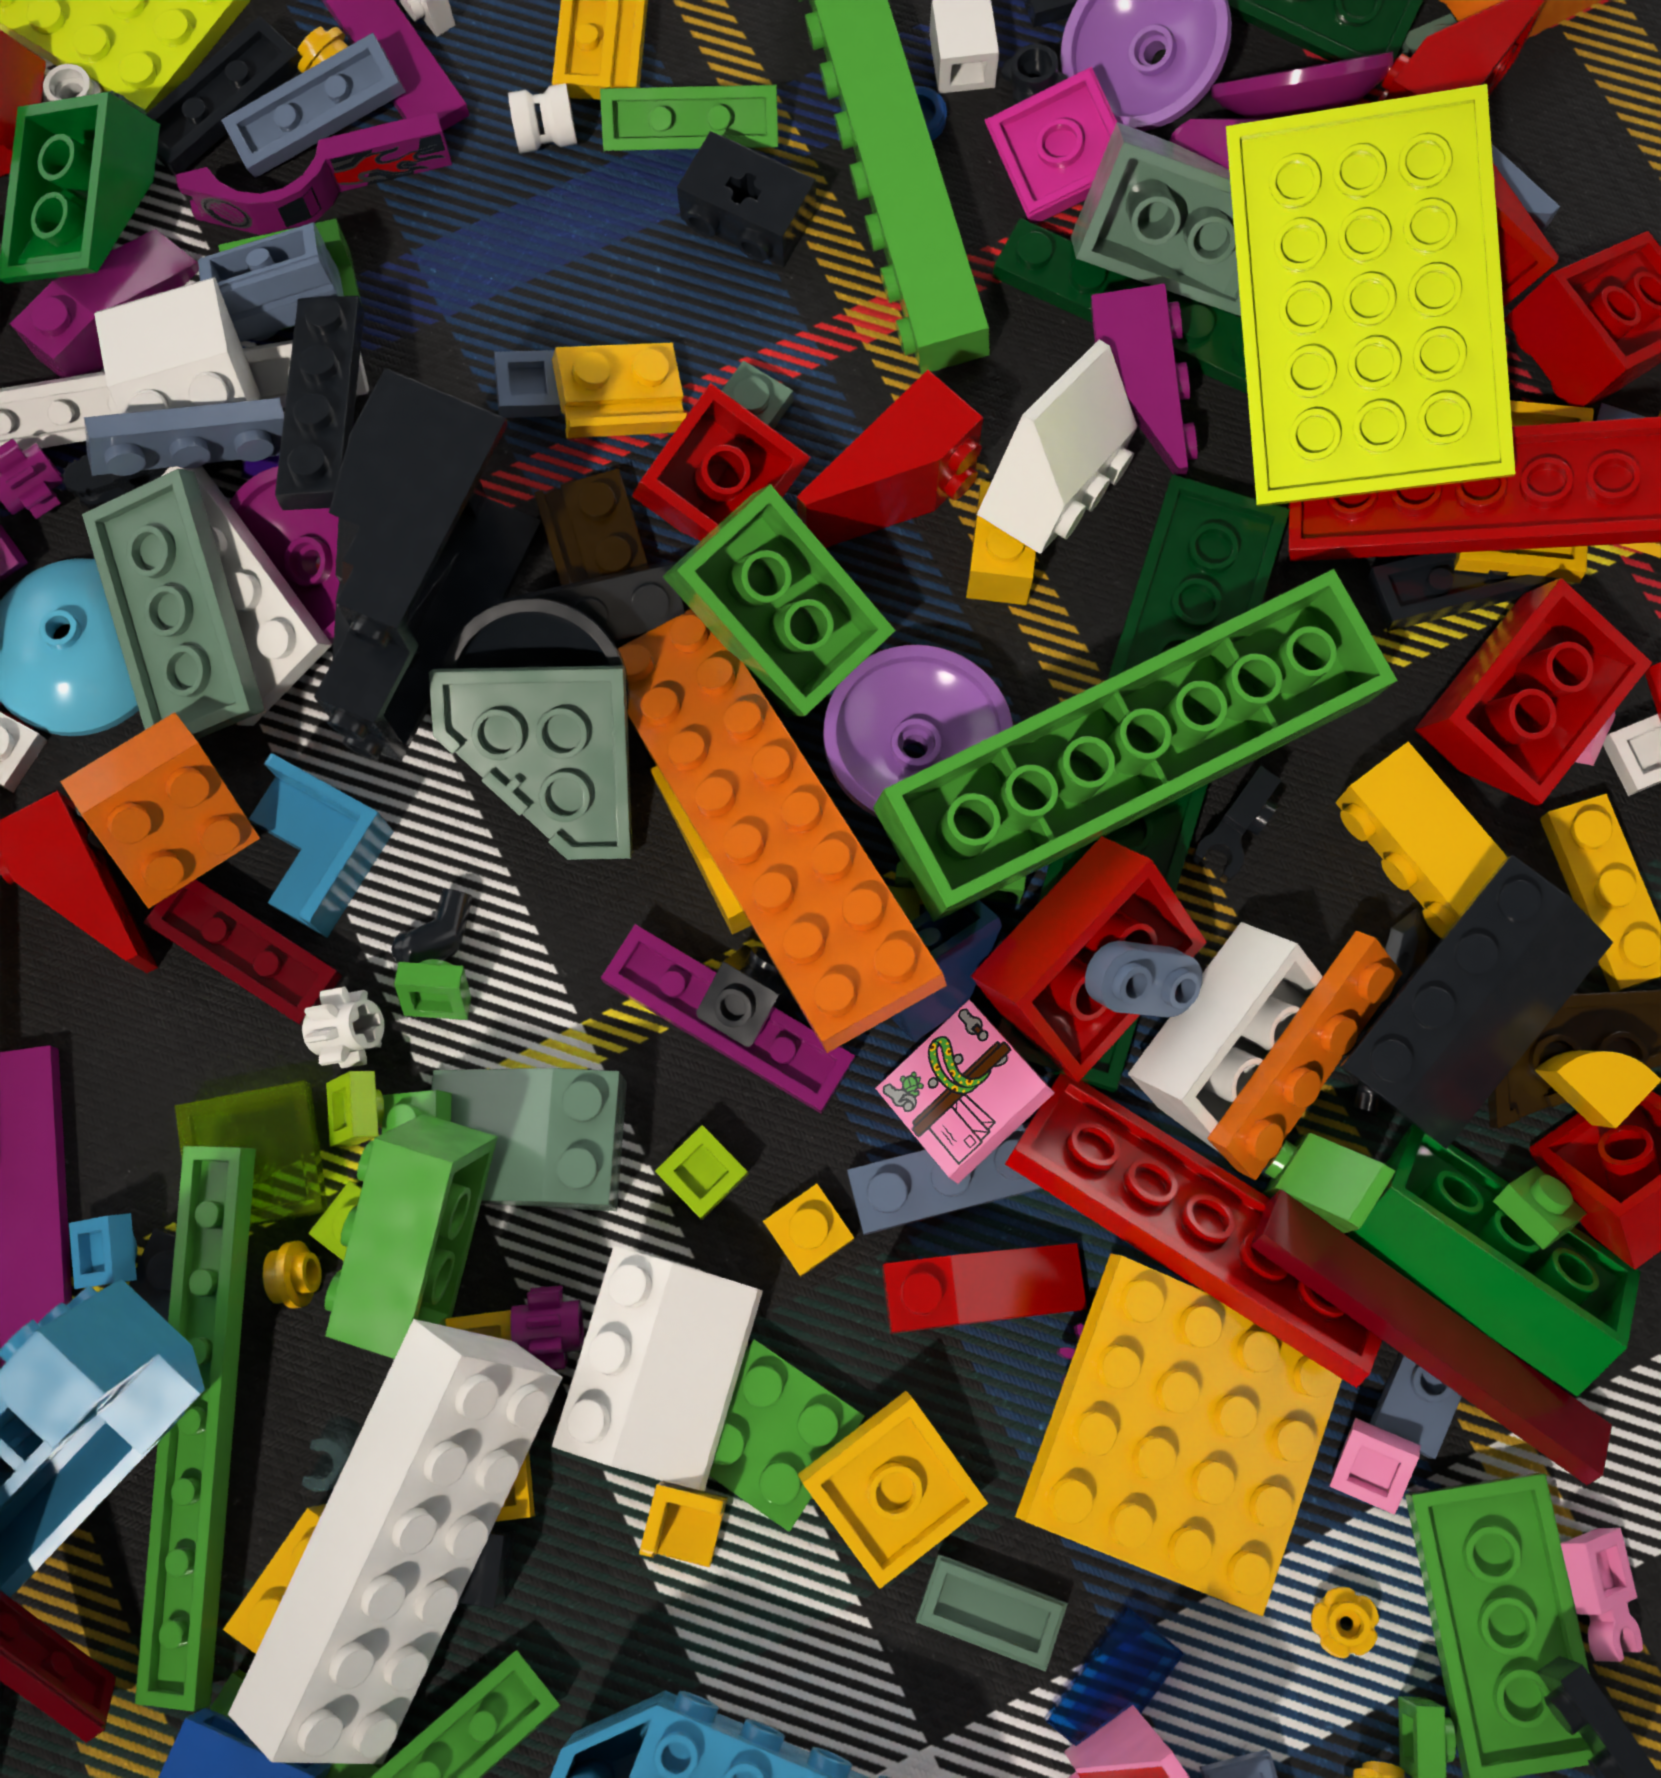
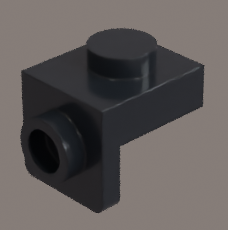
M744 945L722 962L696 1014L702 1021L748 1047L757 1040L770 1014L788 999L791 992L766 949L759 946L750 948Z

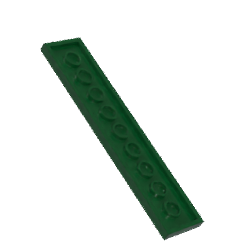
M1172 474L1107 680L1261 605L1290 509L1277 505L1257 506L1256 499ZM1208 784L1104 837L1152 859L1175 894ZM1098 840L1049 864L1037 904ZM1001 1016L998 1030L1030 1066L1056 1075L1060 1073L1066 1075ZM1138 1018L1087 1072L1081 1081L1112 1093L1117 1090Z

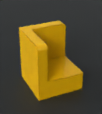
M666 1481L656 1484L639 1554L651 1558L659 1554L710 1568L728 1497Z

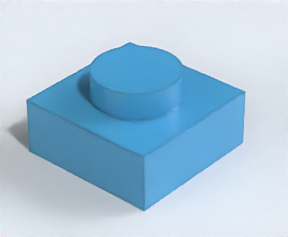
M131 1213L109 1215L69 1223L74 1289L109 1285L120 1278L125 1282L137 1280L135 1264L137 1242L133 1235Z

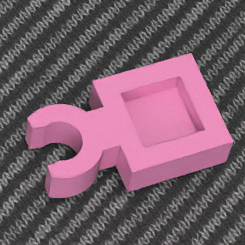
M1596 1528L1561 1543L1576 1613L1589 1615L1590 1618L1588 1643L1594 1660L1621 1662L1624 1660L1623 1652L1643 1651L1640 1628L1636 1620L1630 1615L1627 1602L1636 1599L1637 1594L1621 1528Z

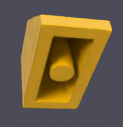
M980 482L977 512L991 482ZM977 513L966 598L1027 605L1033 580L1036 551L981 518Z

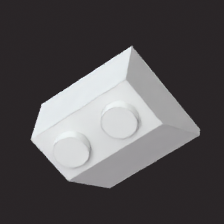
M215 277L94 313L107 388L118 414L259 400L261 397Z

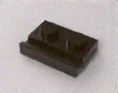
M619 468L562 484L559 490L544 493L543 490L534 492L561 586L648 565Z

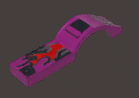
M437 111L318 140L315 158L304 174L282 189L261 194L236 191L219 182L207 167L175 175L180 192L193 198V200H190V205L196 220L253 234L265 235L315 223L334 204L339 192L452 165V161Z

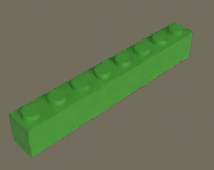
M809 0L812 12L805 14V21L813 50L823 48L827 62L819 64L824 89L828 100L838 97L842 112L834 114L843 150L853 147L857 159L856 163L849 165L855 193L858 200L869 199L873 214L864 216L869 240L873 251L884 249L888 266L880 268L885 294L889 303L899 301L904 318L895 321L904 356L915 353L921 375L927 370L932 372L989 356V326L888 0Z

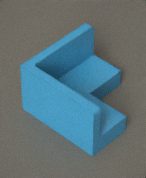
M270 753L264 765L276 777L249 820L255 826L295 847L300 852L268 903L276 910L328 938L394 831L376 810Z

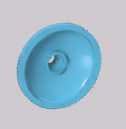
M68 559L43 566L18 581L0 600V702L25 724L49 734L60 736L95 734L121 724L139 711L95 559ZM62 625H70V630L65 637L54 639V634Z

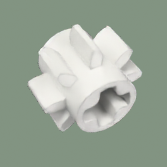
M345 986L320 991L322 1005L305 1008L306 1016L302 1025L303 1039L310 1051L319 1055V1064L321 1066L336 1063L341 1068L367 1064L365 1050L381 1047V1039L384 1034L383 1015L374 1002L367 1000L368 992L366 990L349 993Z

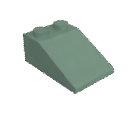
M1117 122L1071 234L1076 259L1150 285L1165 283L1167 291L1241 316L1229 169L1173 142Z
M567 1068L433 1070L431 1090L452 1093L451 1122L498 1136L481 1204L617 1212L627 1082L619 1071Z

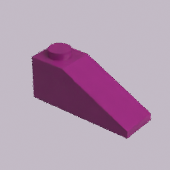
M154 229L110 251L97 273L59 277L53 280L10 325L35 357L60 378L100 372L104 366L94 313L185 286L199 271L198 262L161 232Z

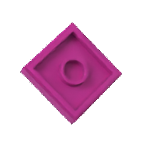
M1092 66L984 120L1026 217L1033 224L1042 222L1086 200L1117 123Z

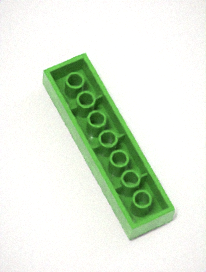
M1333 569L885 788L873 809L933 922H936L1100 839L1101 836L1104 837L1369 703L1398 680L1336 571Z

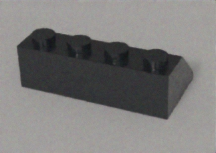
M1511 855L1501 863L1339 1067L1435 1142L1447 1149L1613 944V941L1568 895Z

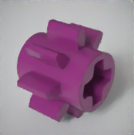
M12 438L0 446V501L12 515L26 508L38 519L61 504L53 489L61 485L64 478L37 443L23 450Z
M562 1285L530 1288V1292H527L528 1304L516 1305L511 1308V1340L551 1369H565V1365L568 1364V1352L581 1351L584 1343V1321L581 1301H563Z

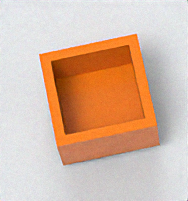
M175 712L60 781L82 817L148 909L260 839L198 741Z

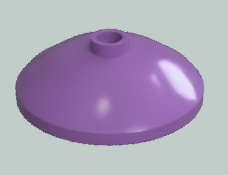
M1078 0L1070 13L1062 38V74L1069 78L1092 66L1118 123L1140 131H1148L1169 124L1183 116L1200 102L1212 87L1211 85L1215 83L1223 68L1230 46L1232 29L1228 0ZM1166 49L1164 57L1158 63L1152 64L1153 56L1158 51Z
M903 645L892 647L867 657L835 688L824 720V751L829 768L844 793L863 810L877 817L873 807L885 788L1012 727L1013 721L1007 702L1000 689L975 663L943 648L928 645ZM908 744H917L924 749L925 755L920 758H911L904 752L903 748Z

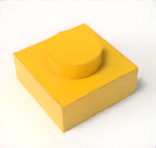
M818 1184L812 1186L763 1221L800 1277L854 1240V1236Z

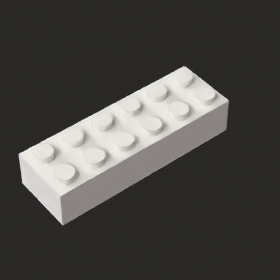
M413 1319L228 1713L233 1721L271 1762L383 1764L563 1378L517 1343Z

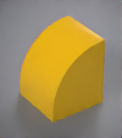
M1565 1052L1546 1060L1535 1069L1591 1125L1617 1128L1661 1081L1642 1062L1616 1052Z

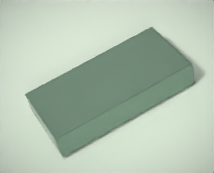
M937 1553L915 1622L1046 1672L1068 1603Z

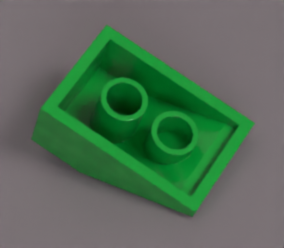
M110 92L18 107L0 252V281L8 284L97 273L154 181L160 124Z

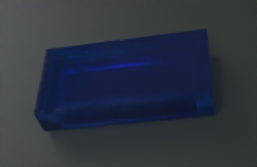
M1126 1606L1044 1719L1073 1745L1077 1746L1132 1705L1141 1714L1185 1653Z

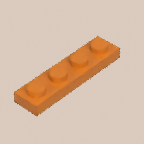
M1355 931L1207 1139L1238 1172L1256 1181L1269 1161L1277 1155L1283 1141L1307 1107L1316 1100L1320 1089L1344 1055L1353 1048L1357 1037L1380 1004L1391 994L1402 972L1375 937Z

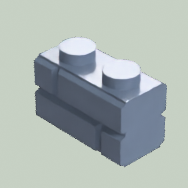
M314 222L198 259L200 281L212 277L216 278L240 342L250 339L253 341H264L274 336L278 330L294 326L298 299L344 296L339 270L329 250L326 249L325 242Z

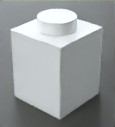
M932 0L929 35L938 94L995 88L999 49L991 0Z

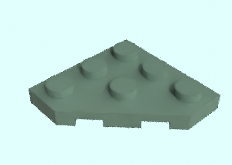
M625 666L433 669L429 672L433 737L449 752L452 754L455 752L483 778L481 781L519 816L521 814L524 815L550 839L548 843L567 860L631 859L633 844Z

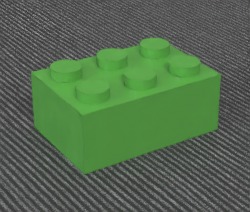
M771 484L751 494L662 576L720 643L745 664L757 685L786 717L806 716L896 631Z
M422 1114L375 1137L374 1140L366 1145L357 1169V1178L363 1181L358 1205L354 1206L349 1212L341 1233V1244L347 1247L342 1270L338 1271L333 1277L325 1297V1310L331 1312L325 1334L326 1337L395 1359L413 1319L446 1326V1318H452L498 1136Z

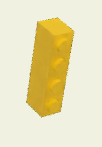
M1409 741L1351 784L1335 802L1342 810L1340 817L1348 831L1358 840H1367L1383 859L1381 865L1387 877L1399 889L1409 890L1424 908L1423 916L1426 923L1440 938L1444 936L1501 863L1508 858Z

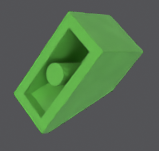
M1308 1133L1297 1139L1294 1144L1286 1139L1283 1141L1277 1155L1264 1168L1263 1172L1272 1178L1262 1194L1271 1198L1282 1189L1344 1234L1361 1228L1396 1171L1384 1163L1313 1133Z

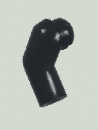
M442 889L434 920L411 931H403L394 938L391 951L395 961L420 963L428 959L445 960L455 955L462 943L473 897L462 891Z

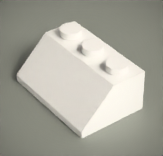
M1099 339L1022 415L977 512L978 516L1039 554L1047 548L1057 535L1067 539L1072 534L1085 510L1093 511L1109 484L1116 485L1133 459L1134 453L1126 448L1137 429V424L1110 345Z
M1240 922L1202 973V986L1196 1001L1184 1013L1170 1017L1128 1075L1160 1110L1221 1154L1207 1139L1323 976L1298 943Z
M613 1246L552 1447L611 1467L705 1491L763 1290L677 1263Z

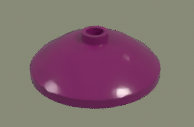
M1393 52L1211 85V95L1222 107L1247 119H1273L1347 107L1359 102L1386 77L1394 65Z
M278 466L272 467L248 480L235 493L229 503L323 633L333 644L335 601L339 586V580L335 576L338 517L329 514L330 508L282 511L275 496ZM320 556V566L317 570L316 561L317 558Z

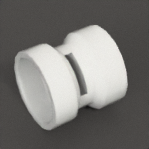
M566 83L549 86L545 93L532 95L527 90L508 92L511 117L520 154L537 151L541 144L554 142L559 147L577 145ZM540 103L542 121L545 134L543 135L540 134L539 122L535 104Z

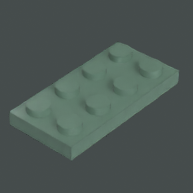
M178 468L82 514L144 729H148L175 712L197 740L264 712L263 701L195 472Z

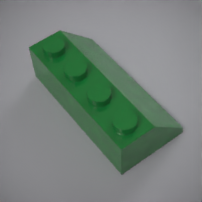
M1412 1124L1386 1163L1388 1167L1396 1171L1361 1228L1349 1232L1348 1237L1492 1340L1526 1361L1544 1377L1558 1383L1578 1397L1627 1349L1641 1271L1638 1269L1634 1270L1617 1255L1575 1227L1543 1250L1493 1202L1509 1184L1507 1181L1452 1144L1447 1149L1443 1148Z

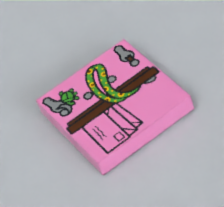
M968 1000L875 1088L946 1175L957 1184L1055 1093L971 1000Z

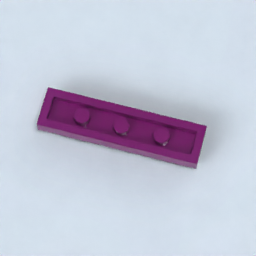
M635 924L601 976L603 983L822 1114L854 1062L855 1055L840 1046L826 1053L812 1029L777 1008L770 1014L757 1040L751 1046L742 1045L697 1017V1009L717 973Z

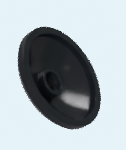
M519 598L497 604L483 611L467 623L449 646L441 669L625 666L617 646L608 633L587 614L568 604L555 600ZM626 670V693H627V713H628L629 699H630V689H629V679H628L627 670Z

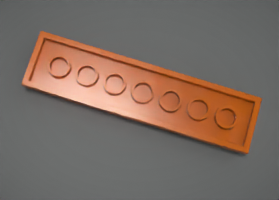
M691 609L686 611L685 614L677 616L619 647L618 650L624 661L629 679L630 699L627 713L629 720L826 1053L947 986L943 972L745 664L720 643Z

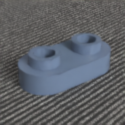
M1113 941L1101 947L1090 960L1085 974V987L1089 996L1101 1005L1118 1013L1175 1017L1184 1013L1196 1001L1202 986L1201 967L1191 956L1173 947L1127 941Z

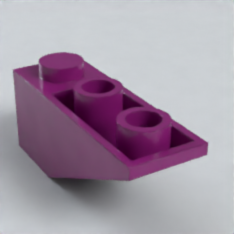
M1165 283L1091 295V314L1095 343L1100 339L1110 345L1137 425L1172 474L1186 478L1188 460L1198 459L1194 422L1183 424L1180 400L1190 399V384L1187 363H1175L1172 340L1182 339L1183 337L1179 302H1167Z

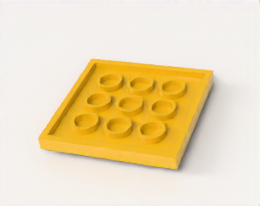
M1110 1254L1015 1517L1263 1617L1342 1379L1208 1293L1122 1255Z

